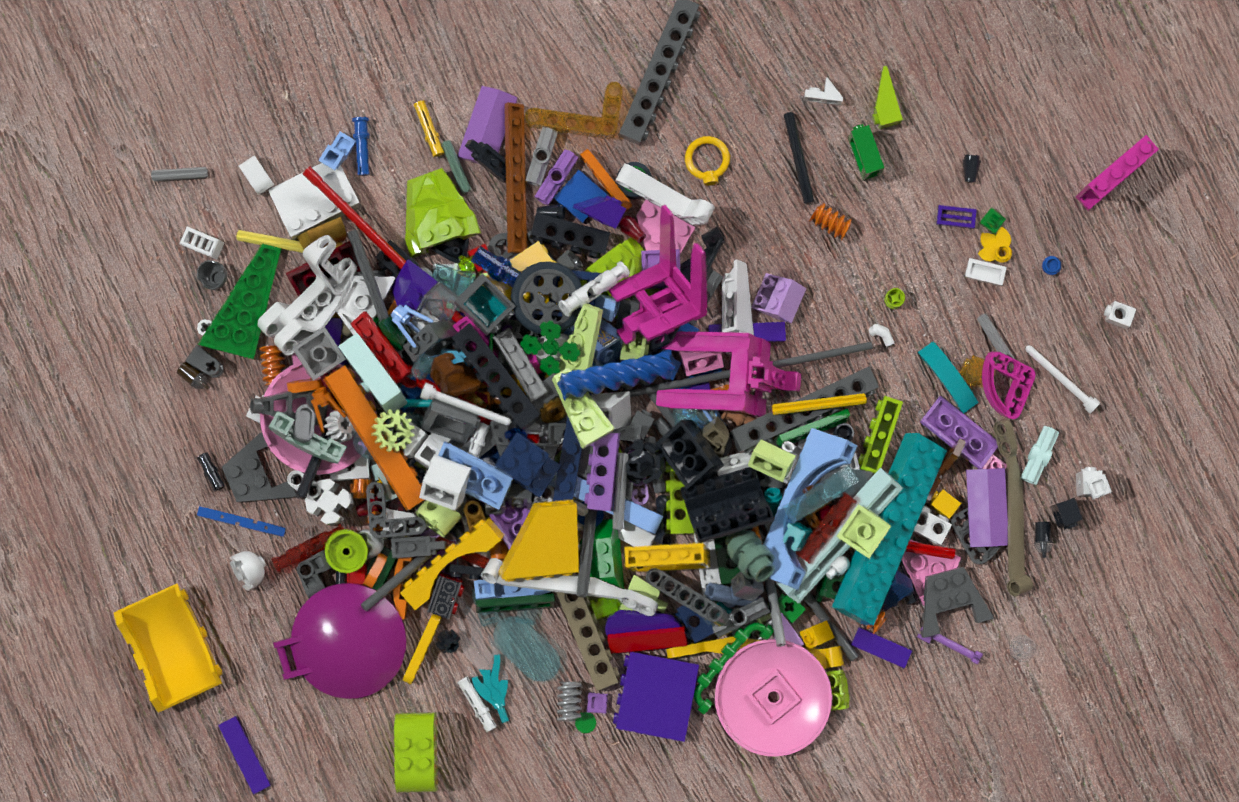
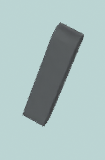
M652 568L647 572L646 581L665 595L716 626H724L728 622V613L709 599L657 568ZM660 575L659 580L655 582V578ZM675 584L674 589L669 591L670 587ZM690 594L689 598L684 601L685 596ZM705 603L704 608L699 610L700 605ZM720 612V616L715 619V615Z

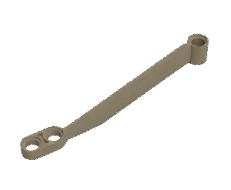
M1003 419L995 422L993 430L999 452L1006 458L1008 574L1010 581L1007 583V589L1012 596L1016 597L1031 591L1033 582L1029 576L1025 575L1023 484L1016 458L1018 446L1011 422ZM1001 424L1005 427V433L1001 430ZM1006 443L1010 445V452L1006 449Z

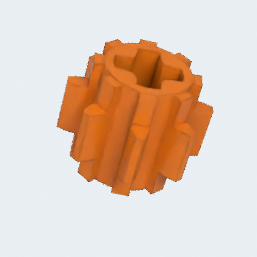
M354 479V484H350V493H353V498H367L366 490L367 486L371 483V479Z

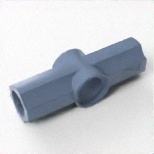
M710 582L706 586V598L722 602L728 608H733L735 605L746 606L752 603V601L735 597L732 585L726 586Z

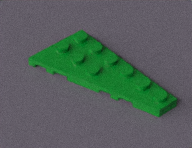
M267 244L260 245L197 345L254 359L261 329L258 327V320L266 312L281 248Z

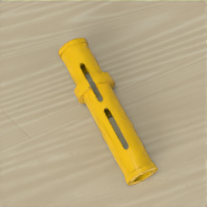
M425 101L416 102L414 107L426 136L425 141L428 142L433 157H439L444 154L439 141V133H436Z

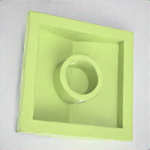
M858 504L836 537L867 558H870L891 525L875 513Z

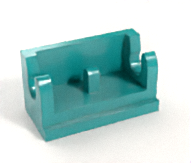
M483 285L464 303L487 327L507 309Z
M799 522L788 523V529L783 537V542L786 543L788 538L792 536L794 537V543H792L791 549L794 551L806 550L815 531Z

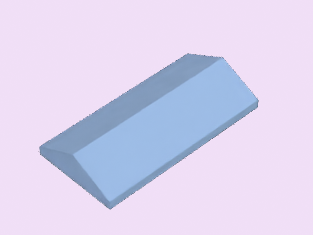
M445 441L438 456L471 468L465 493L499 510L511 488L513 478L504 471Z

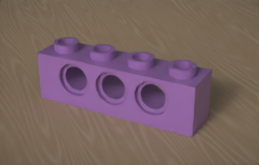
M609 433L590 445L594 447L593 454L589 455L588 465L591 466V474H587L586 482L587 485H590L589 493L585 494L584 503L588 504L587 509L612 511L620 433ZM602 446H606L609 450L606 457H602L599 454V449ZM600 465L605 466L607 469V473L603 477L597 473V468ZM599 484L605 488L602 496L595 493V487Z

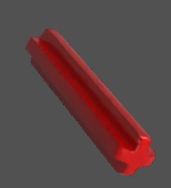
M910 541L905 552L954 559L956 553L955 549Z

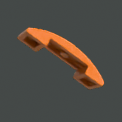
M413 557L399 558L394 576L405 567V561L411 562ZM400 583L393 589L395 607L401 619L406 620L408 602L401 599L402 583Z

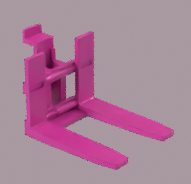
M666 205L661 206L659 264L618 282L608 290L617 302L632 295H635L640 301V310L623 318L622 328L617 330V334L625 344L635 341L636 332L638 331L642 333L647 341H650L664 333L668 334L675 331V328L692 320L696 321L707 315L705 253L697 243L693 244L690 284L676 266L673 213ZM663 281L668 287L651 296H648L644 291Z
M677 332L674 340L662 347V349L674 351L732 353L729 390H658L656 397L657 406L674 409L740 411L761 417L766 414L767 399L762 398L763 392L771 393V390L774 389L800 391L801 373L784 371L773 366V362L770 361L771 343L750 333ZM750 388L755 389L754 395L749 394Z

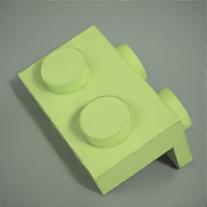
M636 332L635 341L629 344L622 343L620 359H638L648 355L650 341H647L641 332Z

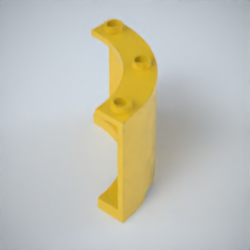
M178 583L113 612L117 627L126 643L131 645L134 651L133 657L138 668L145 675L146 680L144 683L150 701L158 713L222 684L220 675H223L219 664L215 663L206 637H208L204 626L200 627L187 601L189 596L185 589L181 590Z

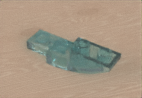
M848 464L782 506L791 522L795 523L849 489L859 480Z

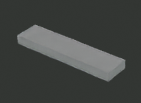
M508 328L494 336L493 339L531 403L547 395L548 391L511 329Z

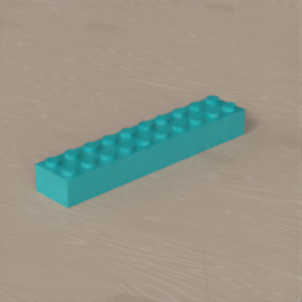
M905 433L888 473L903 489L878 515L891 527L870 558H867L857 550L855 551L831 608L860 624L874 626L947 450L919 433Z

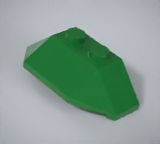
M613 519L602 520L595 527L590 577L625 590L618 530L612 528Z

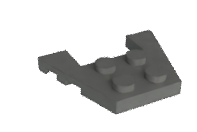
M491 421L490 427L499 456H501L509 444L508 426ZM547 423V443H533L549 454L548 457L553 460L561 442L566 423Z
M643 425L614 429L611 433H620V440L634 442L635 439H641ZM590 445L582 449L578 474L587 478L588 473L591 474V466L588 465L589 455L593 454L594 446ZM602 446L599 449V454L602 457H606L609 450L606 446ZM603 465L597 468L599 476L603 477L607 473V469ZM633 482L626 483V499L628 500L632 498Z
M262 432L222 466L236 502L296 497V491L288 484V481L272 488L257 453L268 447Z
M964 567L925 576L924 613L922 614L923 630H921V637L925 638L940 634L936 613L969 604L972 607L975 623L994 619Z

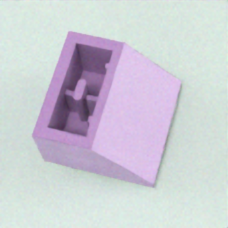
M766 273L751 308L777 320L792 323L806 288L794 280Z

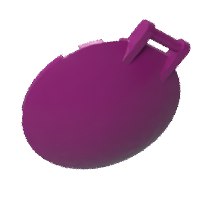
M355 583L336 584L318 591L299 610L293 623L291 637L273 642L283 669V679L286 680L303 675L311 685L321 692L343 699L362 698L378 692L396 676L405 656L407 644L406 631L399 612L385 597L366 612L360 604L377 590ZM286 645L291 647L296 670L291 671L284 648Z

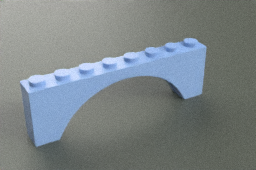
M811 428L803 450L799 455L796 467L792 472V477L785 489L780 506L777 509L775 521L771 524L766 540L763 543L774 556L773 565L775 570L768 579L796 590L799 589L805 571L798 561L796 551L791 549L794 537L790 536L786 543L783 542V537L788 529L787 525L788 523L796 522L799 508L805 498L802 490L806 489L807 486L814 485L829 471L842 465L850 464L857 448L856 444Z

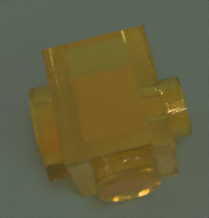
M974 355L970 359L965 358L960 375L966 380L967 384L974 387L982 384L984 359Z

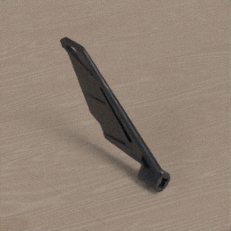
M719 226L701 235L707 247L703 250L706 261V276L721 246L726 242V237ZM691 258L680 264V272L690 284ZM680 326L675 328L673 332L664 333L654 338L649 344V349L654 352L671 343ZM665 335L664 341H662L661 343L657 344V343L663 338V336Z

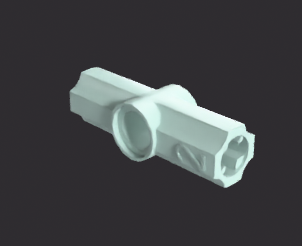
M1043 426L1036 444L1032 446L1028 455V462L1021 476L1022 480L1037 485L1044 467L1047 466L1052 456L1051 450L1059 435L1058 431L1051 427Z

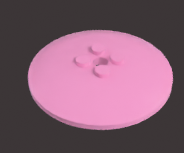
M767 639L748 644L738 650L726 662L717 680L715 705L723 728L741 747L759 755L784 756L805 748L822 732L831 711L832 691L826 671L813 654L802 646L790 641H786V645L783 647H777L775 639ZM775 691L779 694L777 702L769 700L768 694Z

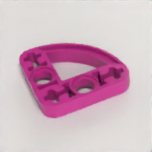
M992 351L987 354L982 370L983 389L987 400L997 413L1008 419H1017L1020 416L1035 380L1034 369L1001 352ZM993 357H996V360L1001 361L1002 363H995ZM1010 362L1014 365V370L1011 373L1007 371V365ZM994 370L1013 379L1004 403L999 399L995 389ZM1024 372L1028 375L1027 378L1023 375ZM1017 388L1022 390V395L1019 398L1015 396ZM1010 407L1014 410L1013 414L1009 411Z

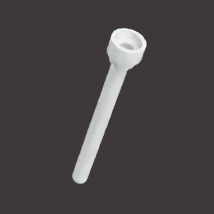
M1026 346V352L1084 403V409L1091 414L1100 402L1096 398L1093 399L1091 396L1088 397L1032 346Z
M425 383L420 397L423 399L434 398L506 426L511 424L509 418L438 392L431 384Z

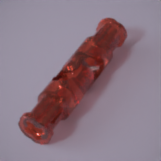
M842 493L843 496L839 502L831 507L818 527L815 528L806 540V545L800 552L796 553L809 564L812 562L811 559L817 551H821L831 535L847 517V512L853 504L857 503L847 493ZM831 520H833V523H832V525L830 526L828 523H829Z
M340 523L338 527L328 532L324 531L286 550V553L276 558L273 557L272 562L277 572L280 573L282 569L290 565L295 566L325 550V544L329 536L336 531L344 529L342 524Z

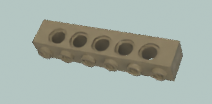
M556 592L596 691L618 683L617 678H620L619 672L616 667L612 668L610 660L613 658L609 648L605 650L602 642H605L602 631H597L595 624H598L595 614H590L588 606L591 604L588 597H578L576 601L571 602L567 599L568 593ZM578 608L584 609L586 613L585 617L581 620L576 619L574 616V612ZM585 626H589L593 630V634L589 638H585L582 635V629ZM593 644H597L600 647V653L596 656L589 653V647ZM604 662L607 664L608 670L606 673L600 674L597 672L596 666L598 663Z

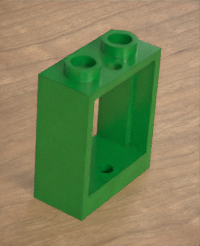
M860 124L853 127L848 141L862 180L881 175L885 167L870 126Z

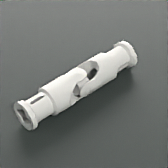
M618 262L617 266L610 271L606 270L593 281L574 291L566 300L559 301L561 311L566 316H570L572 311L578 307L582 308L583 305L597 298L602 292L614 287L622 278L629 277L630 273L627 266L623 262Z

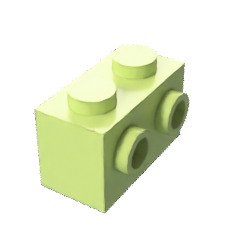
M760 440L752 452L748 466L783 482L792 468L796 455Z

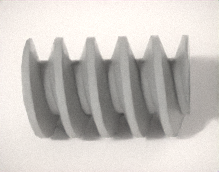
M559 682L563 685L557 687V690L563 693L557 695V697L563 699V701L557 703L558 706L562 707V709L557 711L558 714L562 715V717L557 718V721H576V719L581 717V714L576 713V711L581 710V707L576 705V703L581 702V699L576 697L581 694V691L576 688L580 687L582 683Z

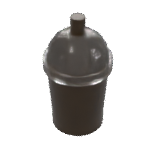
M186 361L180 365L177 374L187 381L193 389L200 390L204 387L207 390L210 389V386L207 385L208 378L204 372L199 371Z

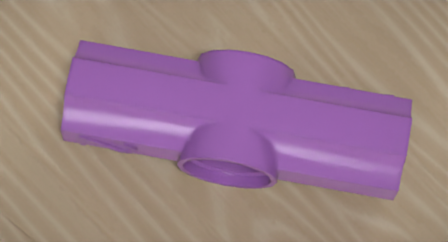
M564 149L534 197L539 202L549 206L579 157L573 152ZM553 174H560L562 178L559 181H553L551 177Z

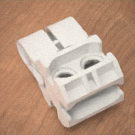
M295 470L288 475L287 481L291 487L298 490L300 484L296 485L295 479L298 476L303 478L304 473ZM331 479L318 482L313 481L305 499L307 511L312 515L318 516L321 510H324L326 513L321 518L322 522L329 526L341 524L345 518L337 512L342 506L351 511L354 506L353 494L345 489H342L338 496L334 494L339 485ZM313 487L318 489L315 496H311V489Z

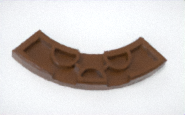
M961 438L944 457L925 505L930 502L942 481V476L959 458L966 444V441Z

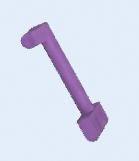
M921 634L917 635V638L926 643H930L931 639H934L971 659V662L977 665L983 656L982 653L978 651L973 652L941 634L925 638L921 637Z

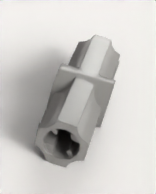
M542 127L525 182L541 187L558 135L557 131ZM539 153L547 155L544 161H539L536 157Z

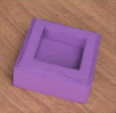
M588 693L587 712L606 714L608 694Z

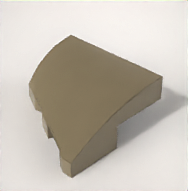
M717 416L700 431L718 457L722 458L730 434L726 425Z

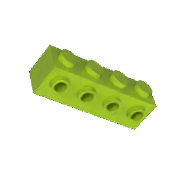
M884 396L882 400H878L875 408L878 411L877 416L872 418L869 429H872L870 437L866 436L863 447H866L864 455L860 454L858 459L860 470L871 471L872 475H874L882 467L903 404L902 401Z

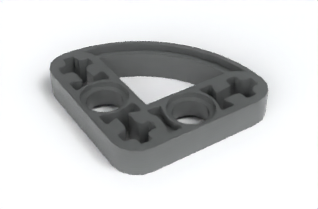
M967 507L952 516L950 524H952L951 528L972 563L979 565L992 558L1001 546H990L987 551L985 547H976V550L979 553L982 552L983 556L981 561L974 559L975 551H969L970 545L964 542V536L969 533L968 520L962 523L963 527L955 526L954 524L956 517L959 519L966 517L963 514L964 512H966L968 517Z

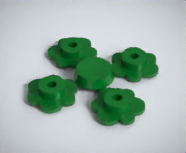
M551 320L540 324L541 335L546 336L547 339L543 345L538 342L537 337H531L530 335H525L520 342L526 354L532 353L536 355L543 348V351L549 355L546 359L542 358L540 361V370L545 373L547 372L549 376L553 373L558 374L561 371L559 367L560 362L555 360L553 355L559 352L563 355L564 360L569 359L571 362H576L581 354L580 350H578V345L574 342L570 344L564 342L563 346H559V343L554 339L560 337L561 327L558 324H554Z

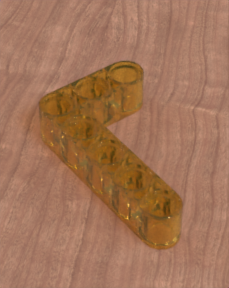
M610 82L607 85L602 117L530 108L525 113L526 124L534 129L542 130V127H547L562 133L612 139L616 136L618 130L623 88L618 82ZM612 88H616L619 90V94L612 96L609 91ZM608 107H615L617 111L614 114H608L606 109ZM532 114L539 116V119L535 122H531L528 118ZM550 117H555L558 121L556 124L551 125L547 120ZM572 119L576 121V125L568 127L566 122ZM592 122L595 124V128L587 130L585 124ZM606 125H611L614 130L611 133H607L603 128Z

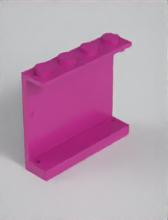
M1145 135L1092 180L1076 198L1087 211L1090 210L1159 150L1158 147Z

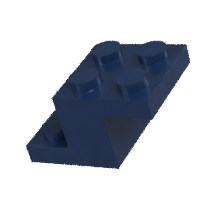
M517 432L495 463V466L512 477L513 481L538 498L541 497L561 467L560 464L548 457L549 454Z

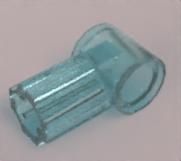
M420 354L411 368V374L417 379H425L430 374L434 358L439 355L429 356L427 354Z

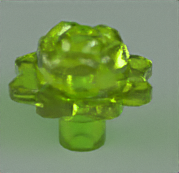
M461 255L459 257L460 262L458 263L459 269L464 274L469 272L471 274L475 273L474 263L478 261L474 255L470 258Z

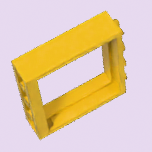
M704 543L625 547V567L633 572H647L652 568H657L661 571L711 568L710 549Z

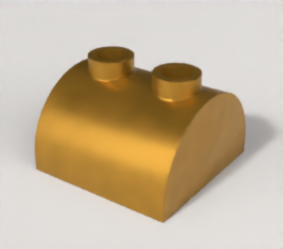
M341 217L310 229L297 236L302 248L305 249L322 236L328 235L335 241L336 247H338L346 240V230Z

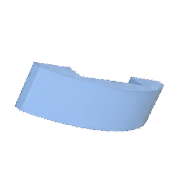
M485 580L474 581L476 600L542 595L551 592L505 586L498 583L490 584Z

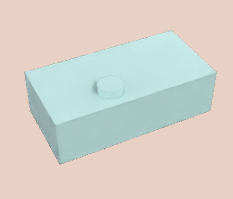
M358 333L338 346L346 360L363 381L361 383L367 393H372L386 413L390 409L394 413L408 403L401 390Z

